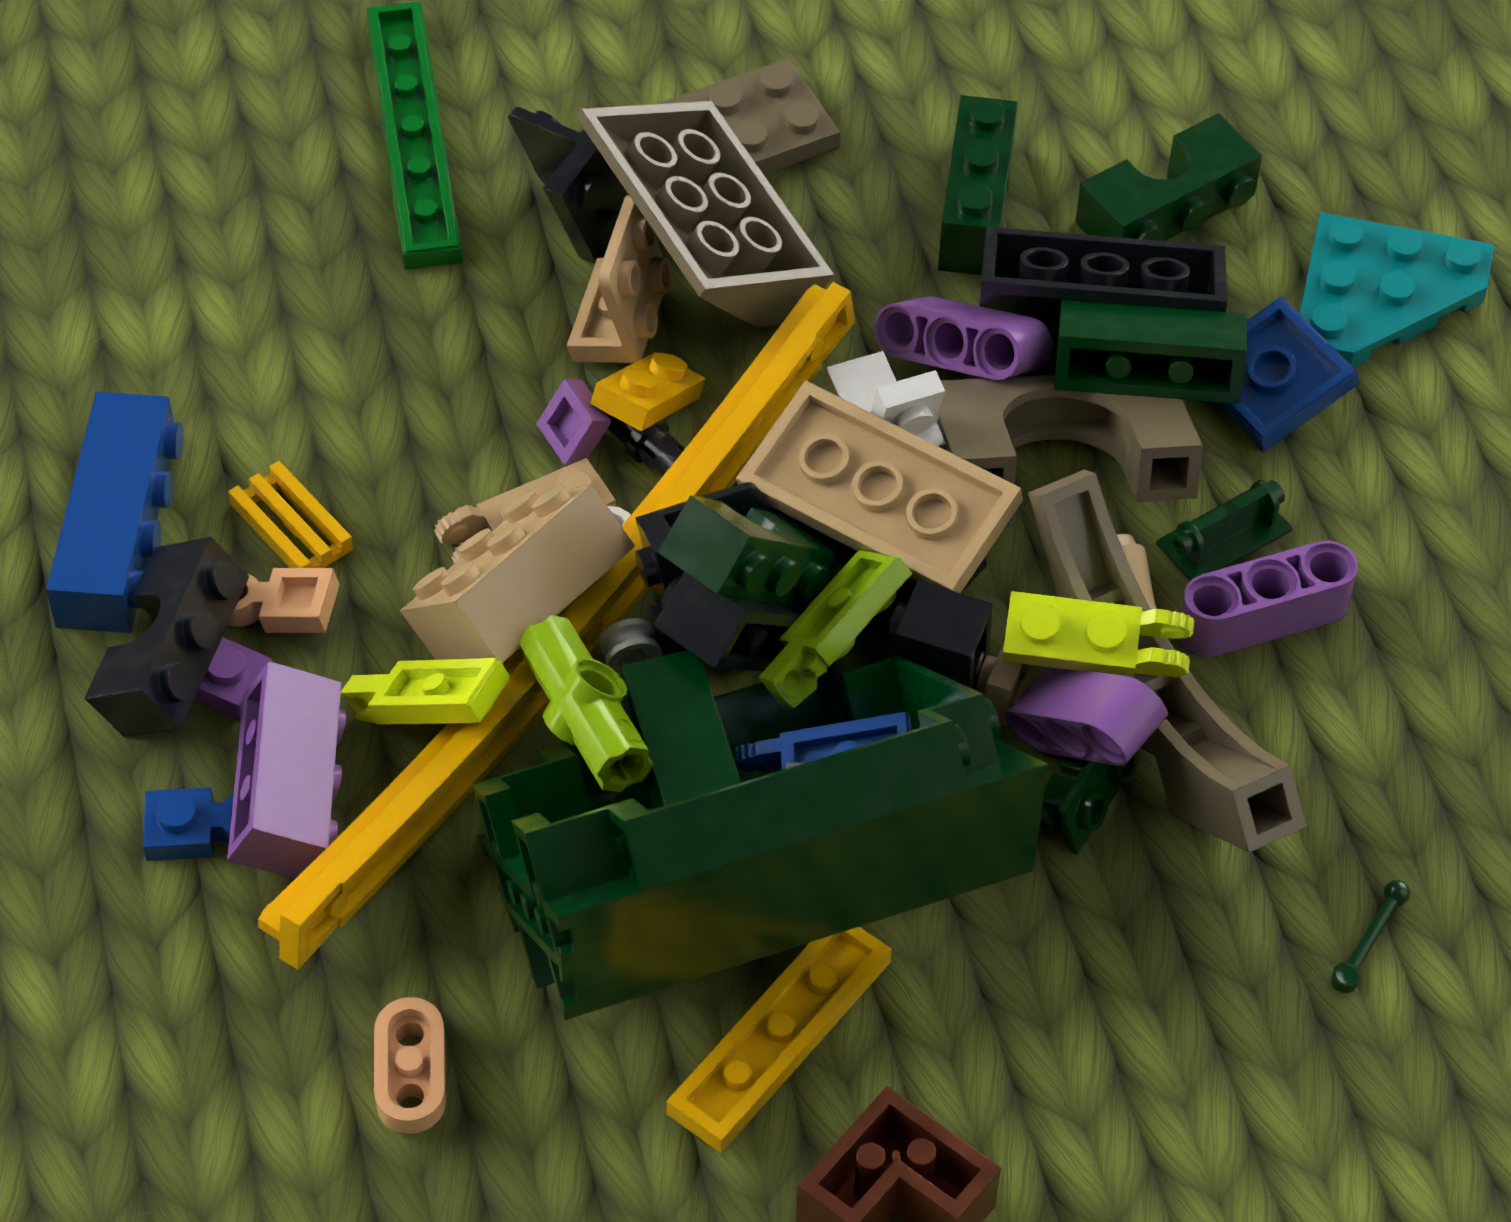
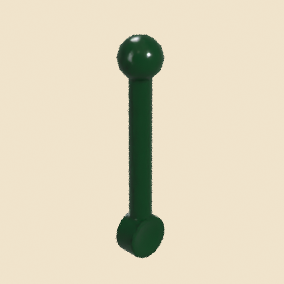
M1392 880L1385 886V900L1347 963H1340L1334 968L1331 984L1337 991L1349 993L1357 988L1360 978L1358 969L1395 908L1404 905L1410 898V889L1404 881Z

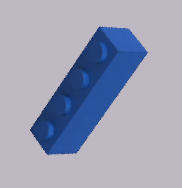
M95 392L46 588L56 628L131 633L136 609H144L132 595L147 566L148 557L150 558L155 547H159L161 544V524L157 518L160 508H168L171 502L172 474L169 471L171 459H180L183 449V425L180 422H174L169 397Z

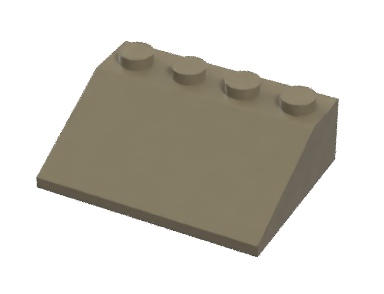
M712 101L583 108L577 114L576 118L697 295L703 300L756 328L776 326L783 323L806 290L814 284L824 289L834 276L832 270Z

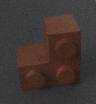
M886 1086L797 1185L796 1222H890L895 1216L904 1222H983L996 1206L1001 1167Z

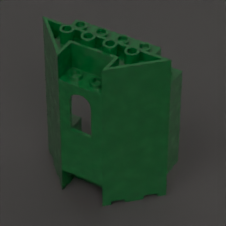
M896 656L853 670H848L833 662L830 667L827 666L826 673L817 677V689L795 708L779 704L763 683L718 695L714 699L733 758V751L736 750V747L747 745V743L754 744L758 741L780 738L779 733L901 712H910L915 721L916 729L782 770V766L779 769L761 770L760 772L755 771L752 773L738 770L741 780L739 784L651 811L646 809L653 807L648 787L637 789L635 783L626 787L621 792L602 790L577 746L567 742L536 750L540 763L538 765L473 784L486 832L478 835L485 856L489 855L493 859L499 880L498 890L514 931H520L528 960V967L536 988L555 983L564 1019L568 1020L1032 872L1048 764L997 739L1001 734L998 715L990 699L984 698L982 693L901 656Z

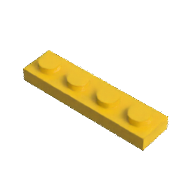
M861 927L810 942L666 1101V1114L715 1150L722 1153L891 963L892 948Z

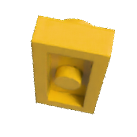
M654 352L598 381L590 404L637 430L643 431L698 400L706 378L688 369L686 362L681 358L668 353Z

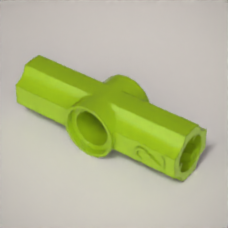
M550 615L538 624L529 625L518 643L524 651V659L550 701L543 712V719L547 727L561 740L577 746L602 790L621 792L634 783L642 782L651 770L653 763L648 756L647 746L620 704L627 693L624 680L612 668L591 657L568 618Z

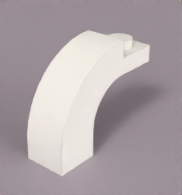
M883 351L826 367L822 389L942 449L945 448L946 442L937 424L945 389L936 370L896 381Z

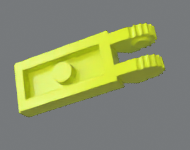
M1011 591L1002 660L1076 671H1095L1134 678V673L1174 678L1182 677L1189 673V656H1186L1185 653H1180V651L1155 647L1138 650L1139 635L1186 639V637L1193 635L1194 620L1190 615L1177 611L1170 612L1169 610L1152 609L1142 612V607Z

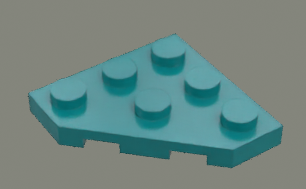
M1320 212L1300 315L1354 367L1370 359L1371 351L1393 340L1399 345L1437 326L1438 318L1458 308L1466 312L1484 303L1494 244Z

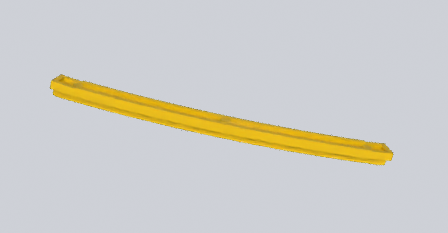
M834 282L831 283L827 290L816 284L806 290L722 403L622 525V528L635 547L557 615L558 617L569 619L591 657L600 648L599 638L602 632L610 625L624 620L651 588L645 586L635 556V551L643 548L636 517L685 502L690 495L701 497L733 486L737 481L736 477L806 380L811 383L823 367L822 363L855 324L850 290ZM521 647L503 663V666L510 675V679L494 701L491 711L482 721L469 724L448 723L394 781L292 883L263 909L258 918V928L280 941L279 959L299 970L337 927L341 928L421 847L474 790L473 784L481 782L543 714L550 701L524 659V651Z

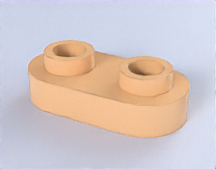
M415 997L401 998L389 1003L378 1014L374 1025V1097L377 1113L381 1121L388 1128L403 1134L420 1133L433 1127L442 1117L446 1107V1039L443 1018L439 1010L432 1003ZM408 1036H417L422 1039L415 1046L400 1044V1041ZM408 1097H417L422 1100L419 1106L413 1108H404L399 1105Z

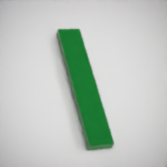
M422 2L366 8L367 23L404 270L463 263Z

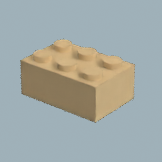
M561 484L542 495L537 496L534 491L523 494L504 509L503 514L507 519L495 530L484 529L461 545L458 549L462 556L460 560L448 570L445 567H440L432 571L413 587V591L417 596L404 606L400 612L435 660L497 658V660L503 663L521 647L518 642L529 625L538 624L550 615L557 616L635 547L592 484L566 489Z

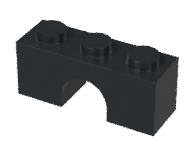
M212 537L155 547L132 595L155 621L137 639L127 644L108 647L84 697L124 738L182 728L249 579V575Z

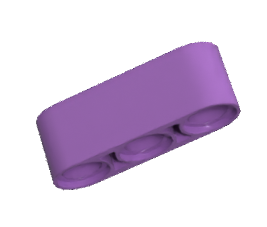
M924 296L889 304L880 310L874 324L875 338L878 345L886 354L892 357L992 380H1004L1038 371L1047 365L1053 352V340L1048 328L1041 321L1033 317L934 296Z
M1329 540L1319 541L1193 578L1186 586L1181 613L1190 615L1194 620L1193 635L1186 637V639L1180 638L1179 642L1194 655L1213 657L1333 623L1341 619L1348 610L1358 570L1357 558L1348 547L1341 543Z
M1046 667L1005 714V718L1015 734L1026 744L1038 751L1104 764L1125 766L1166 719L1168 712L1166 706L1156 693L1135 678L1087 670L1076 671Z

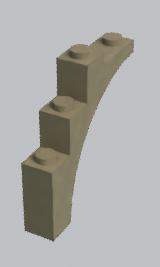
M1082 470L1028 493L1058 597L1142 607V612L1151 610L1119 542L1096 473ZM1139 635L1138 650L1155 647L1175 651L1167 637L1159 638ZM1190 671L1187 675L1175 678L1134 673V678L1154 691L1167 708L1168 715L1166 719L1139 749L1154 755L1156 758L1171 815L1249 853L1307 827L1291 766L1263 750L1237 728L1204 692Z

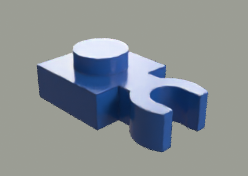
M212 787L145 791L143 850L146 861L212 858L214 841H226L229 844L234 795L228 797L223 803H215Z

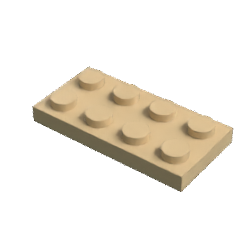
M806 380L736 477L738 485L745 482L754 483L762 492L765 504L856 551L860 549L900 557L912 572L909 577L910 579L957 593L962 592L1023 501L1020 487Z

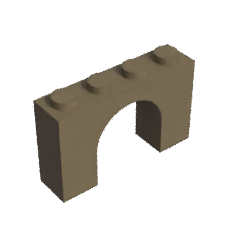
M1055 374L1016 376L1004 380L979 378L941 381L945 394L937 424L946 442L944 450L1014 485L1017 461L1015 448L1041 440H1069L1097 447L1115 458L1123 469L1136 502L1197 499L1203 444L1182 399L1054 390Z

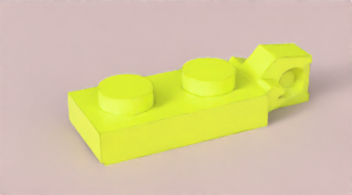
M497 658L398 661L389 674L352 675L341 690V696L346 698L356 714V719L378 725L480 723L491 711L494 701L510 679V675L502 662L497 660Z

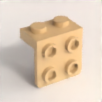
M630 196L624 198L604 258H597L572 328L567 349L573 362L635 363L642 359L648 339L653 338L656 334L659 305L663 294H667L672 285V266L669 259L664 258L656 233Z

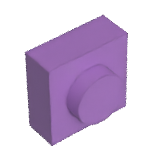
M564 379L536 423L564 466L585 458L588 459L612 422L606 412L590 404L593 394L585 382L578 379Z
M222 637L194 700L241 720L243 695L268 661L273 662L272 658Z

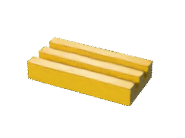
M280 461L269 466L270 474L263 478L257 473L248 479L250 487L242 490L237 485L228 491L230 505L289 568H325L353 551L352 536ZM279 489V491L316 528V530L331 544V546H328L311 529V527L293 510V508L276 492V490ZM263 500L283 521L285 527L295 537H298L315 556L307 559L256 503Z

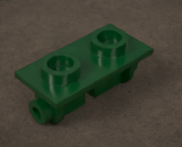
M1258 480L1251 485L1250 489L1190 522L1183 521L1178 524L1176 530L1157 539L1156 545L1189 581L1202 574L1227 568L1292 532L1293 527L1278 512L1279 504L1285 501L1284 491L1274 480L1269 482Z
M1138 751L1125 766L1064 756L1059 764L1062 773L1076 777L1071 779L1052 774L1045 785L1039 831L1045 834H1051L1055 829L1064 831L1071 852L1078 854L1092 831L1098 830L1103 824L1107 808L1121 786L1132 779L1137 768Z

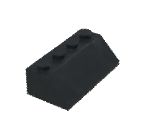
M986 227L979 306L1033 317L1042 323L1052 324L1056 328H1059L1062 300L1226 312L1228 297L1225 246Z

